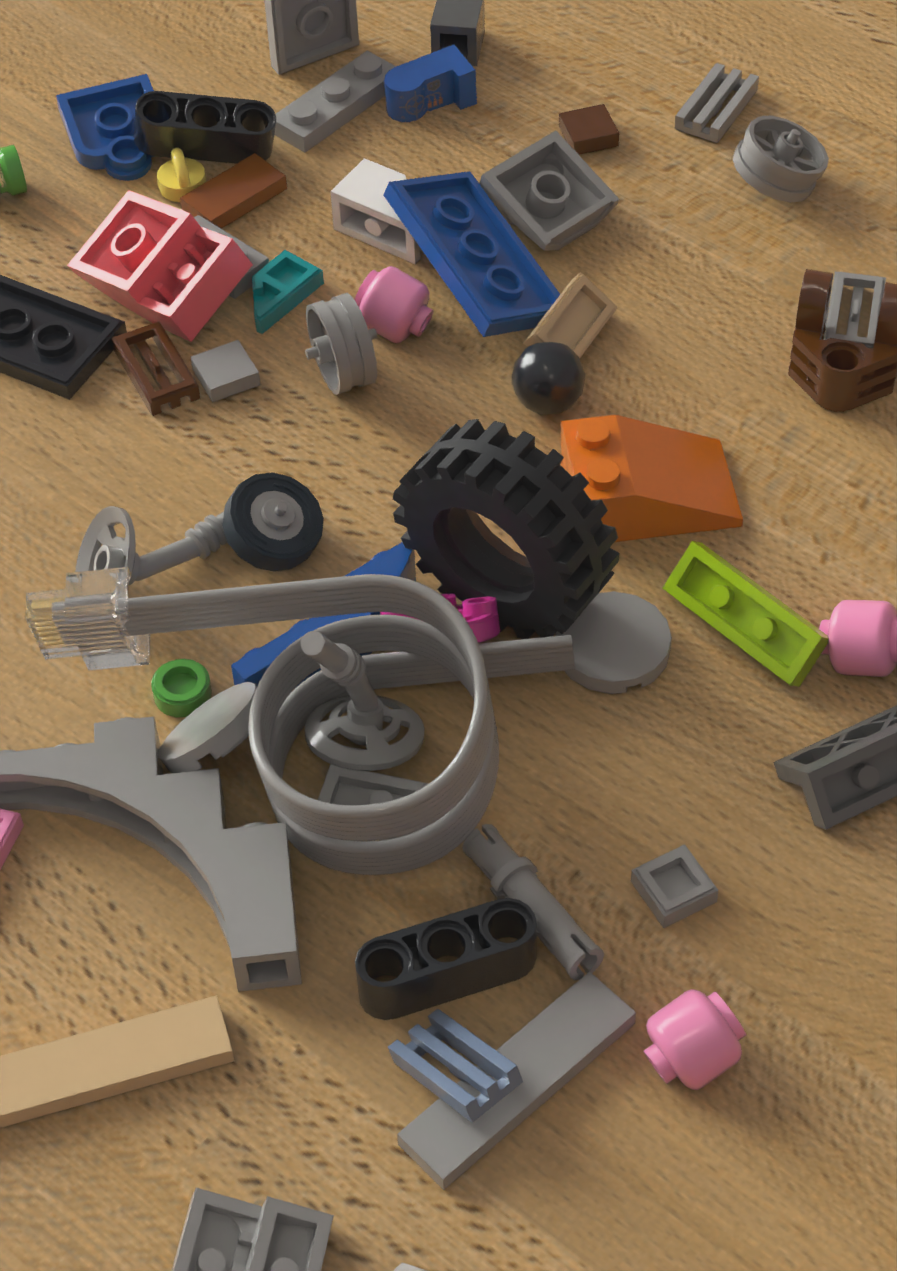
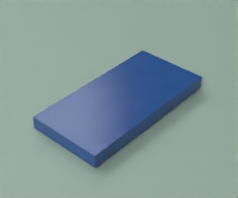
M470 171L388 182L383 196L483 337L532 329L537 326L560 293Z

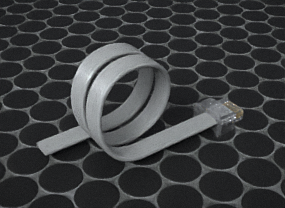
M129 567L66 573L65 589L31 592L26 595L25 620L44 659L82 656L89 671L149 665L150 634L366 612H391L414 617L397 615L359 616L336 621L313 631L320 632L333 643H343L349 646L358 654L374 651H400L362 656L366 665L365 674L374 690L461 681L474 700L470 726L461 748L447 768L432 782L418 791L384 803L339 805L310 798L296 791L282 780L289 750L297 735L305 726L307 718L312 711L329 700L349 695L345 687L338 685L325 676L321 670L297 686L308 675L320 668L318 662L302 651L300 644L303 636L290 644L270 664L259 681L251 702L248 723L250 748L277 822L286 823L288 840L306 857L327 868L351 874H394L428 865L458 847L482 819L493 795L499 768L498 733L487 678L575 670L571 635L478 644L477 638L468 622L444 596L419 582L392 575L364 574L129 598L128 582L131 578V571Z

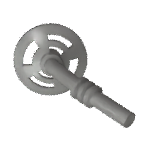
M116 506L104 508L90 523L80 546L75 570L77 603L99 601L98 597L104 592L113 593L110 600L122 599L128 585L133 584L134 581L143 580L198 556L202 559L210 556V551L215 552L220 548V544L225 545L228 543L222 526L224 511L216 517L214 515L205 517L204 522H198L195 524L194 529L190 528L185 532L184 539L139 557L136 552L134 525L129 513L123 508ZM123 524L126 529L125 538L116 535L115 525Z
M318 631L307 632L301 639L302 651L320 664L321 671L325 676L338 685L345 687L349 694L321 704L309 715L305 724V740L311 751L330 764L358 771L383 770L398 766L414 757L421 749L424 741V725L419 715L410 707L397 700L376 695L365 674L366 665L364 659L352 648L343 643H333ZM331 711L329 720L321 722L323 717ZM347 711V716L340 717L343 713ZM383 721L390 723L385 729H383ZM401 726L409 728L407 734L401 740L388 745L387 742L393 740L399 734ZM340 733L355 744L366 745V749L343 746L334 742L331 738Z

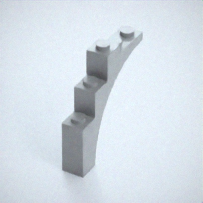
M125 717L116 721L94 723V743H64L49 748L0 751V808L5 810L33 809L76 815L119 829L157 850L190 879L214 911L228 943L238 992L302 984L291 858L286 823L267 824L254 822L242 827L227 829L225 801L219 768L163 774L162 761L158 757L161 746L155 717Z

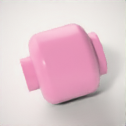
M393 266L386 267L380 272L372 270L364 279L354 299L362 312L368 329L375 328L378 335L395 344L404 341L411 333L419 337L426 329L434 312L433 309L427 307L430 295L428 287Z
M843 600L834 608L830 620L821 621L819 630L828 635V644L821 654L829 655L832 666L837 673L845 676L885 677L895 669L897 665V610L891 603L874 600Z
M690 989L648 1019L646 1025L647 1033L653 1044L643 1052L666 1084L677 1077L686 1087L692 1090H699L738 1063L742 1055L739 1040L745 1037L746 1033L733 1012L715 991L706 996L698 990Z

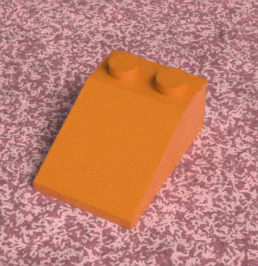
M619 415L561 421V455L564 458L560 465L571 476L581 473L589 482L583 489L591 500L603 501L608 511L601 518V521L604 525L615 527L618 536L615 542L743 526L742 513L719 439Z

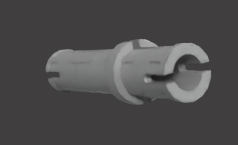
M492 824L482 825V831L486 834L488 840L484 838L478 828L473 830L463 843V852L473 860L491 881L492 887L490 890L497 899L512 898L520 900L532 909L537 922V937L561 963L570 978L580 980L584 976V973L578 967L579 964L586 973L589 971L593 973L603 961V950L590 939L540 882L536 874L538 872L537 867L527 857H519Z

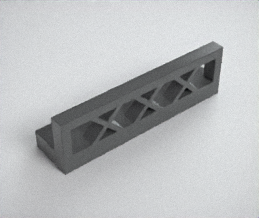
M897 705L773 762L779 779L802 786L815 826L829 829L897 796Z

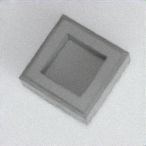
M239 340L191 356L192 370L212 403L260 385L259 371Z
M685 844L631 871V883L663 928L717 902V887Z

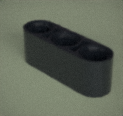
M150 91L143 94L137 100L135 106L134 142L140 151L156 157L171 158V150L173 148H180L185 158L200 161L237 164L254 153L266 161L272 153L277 118L271 106L257 100Z
M512 898L497 899L367 941L358 950L355 958L359 1001L366 1013L377 1019H397L519 980L528 975L533 969L537 958V922L534 912L527 904L520 900ZM503 937H513L518 939L517 941L510 943L498 941V939ZM442 956H453L458 958L451 962H441L436 960ZM382 975H392L397 977L392 981L387 982L374 980Z

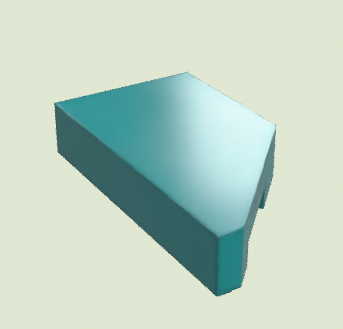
M284 250L252 276L256 331L260 334L266 332L323 285V270Z

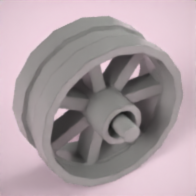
M759 116L751 121L745 131L744 139L739 142L733 155L736 171L749 185L775 200L789 203L803 201L811 195L817 180L825 172L829 160L824 146L813 134L792 121L776 116Z
M347 292L332 297L327 302L321 300L307 305L306 323L312 348L306 349L305 354L308 360L316 359L322 377L329 389L337 395L350 391L352 387L357 385L362 387L375 383L377 379V362L372 340L377 338V332L375 328L368 330L362 312L354 298Z

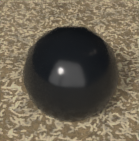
M556 342L533 344L528 346L514 362L512 385L518 400L533 412L540 415L563 413L570 409L583 393L585 372L579 356L565 344Z

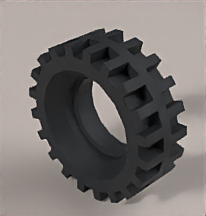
M479 419L468 420L462 428L457 424L450 427L399 481L401 485L394 491L393 500L399 503L400 506L393 512L395 523L407 528L401 540L405 548L416 550L421 557L416 563L423 574L432 573L440 581L441 585L437 590L441 594H455L461 601L486 596L497 598L500 632L506 626L513 627L517 638L529 639L535 631L540 638L552 637L557 631L563 634L614 575V572L611 570L619 562L620 553L610 548L618 538L615 527L604 525L601 521V518L608 510L602 500H591L583 489L589 482L581 473L571 476L560 465L564 458L560 453L552 449L547 455L535 447V436L523 431L515 438L509 435L505 423L494 421L485 430ZM478 514L490 519L509 534L526 557L514 551L492 533Z

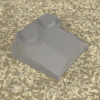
M556 130L482 174L479 183L509 224H515L544 251L559 250L596 227L619 202V198Z

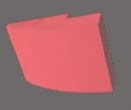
M129 190L67 266L89 284L152 323L160 321L165 330L192 342L253 264L233 238L201 227L194 217L186 211Z

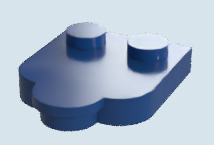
M147 74L56 95L58 110L75 157L82 166L94 170L105 169L110 176L123 181L141 178L149 172L152 166V157L155 156L143 153L134 142L135 106L137 100L143 94L154 91Z

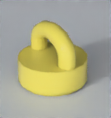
M173 148L171 150V160L161 165L157 171L161 195L170 201L180 202V197L206 182L205 168L197 160L185 158L180 148Z

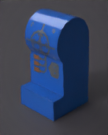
M454 44L396 66L389 70L384 78L386 111L389 117L399 122L416 121L423 117L427 111H432L455 103L460 110L477 104L476 70Z

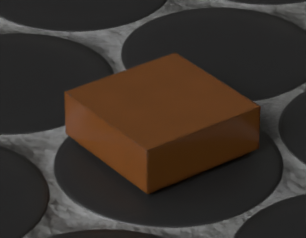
M604 104L559 113V128L566 142L578 155L619 146V131Z

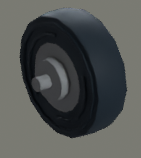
M271 472L255 474L236 487L225 504L222 526L228 544L241 559L255 568L276 572L293 569L310 557L321 540L324 517L318 500L306 486L290 476Z

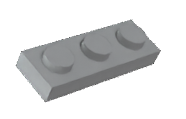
M367 50L276 113L275 135L304 153L383 98L385 96V75L396 66Z

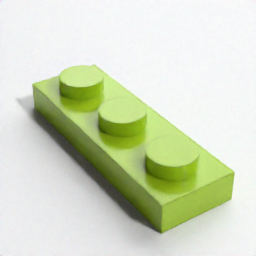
M691 541L662 587L663 590L790 686L800 687L828 644V635L703 543Z

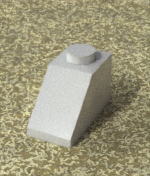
M364 158L330 191L334 230L416 264L421 259L420 247L383 196L388 182L407 180L406 176Z

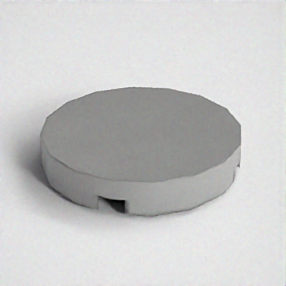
M616 591L598 593L566 632L561 634L557 631L555 636L571 635L575 670H565L569 678L589 690L608 694L626 693L627 687L636 686L641 683L642 688L654 682L667 667L671 651L672 637L668 621L657 607L637 595Z
M244 682L218 693L196 708L174 728L159 748L158 756L170 773L199 771L202 766L197 760L211 753L215 760L220 756L224 757L249 736V713L257 688L256 684Z

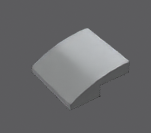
M196 1187L191 1197L172 1271H321L334 1215L267 1196L263 1206H259Z

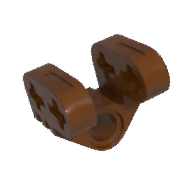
M806 269L800 291L788 375L818 405L834 412L852 410L892 394L897 376V284L889 282L885 284L873 348H867L863 343L836 338L824 340L833 273Z

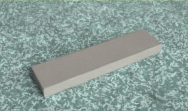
M589 971L496 1050L517 1065L523 1083L473 1123L439 1098L397 1134L398 1145L445 1190L635 1024L636 1012ZM477 1066V1068H479L481 1071H483V1072H484L485 1074H487L489 1077H491V1078L494 1079L495 1081H498L497 1079H495L494 1077H492L490 1074H488L486 1071H484L482 1068H480L479 1066ZM460 1080L457 1083L475 1098L481 1094V1092L466 1081Z

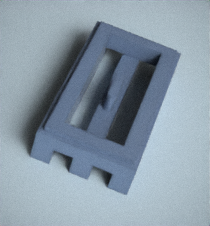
M438 1008L428 1015L431 1023L430 1027L424 1029L417 1024L408 1031L411 1038L408 1044L405 1045L397 1039L388 1046L391 1057L397 1066L471 1123L523 1083L516 1064ZM442 1040L445 1041L446 1043H448L450 1046H452V1047H453L454 1049H456L458 1052H460L461 1054H463L465 1057H467L469 1060H471L473 1063H475L477 1066H479L480 1068H482L484 1071H486L488 1074H490L492 1077H494V1078L497 1079L498 1081H495L494 1079H492L491 1077H489L487 1074H485L483 1071H481V1070H480L479 1068H477L475 1065H473L472 1063H470L468 1060H466L464 1057H462V1056H461L460 1054H458L456 1051H454V1050L451 1049L449 1046H447L445 1043H443ZM425 1053H429L445 1065L453 1075L461 1081L469 1083L481 1094L475 1098L428 1063L422 1056Z

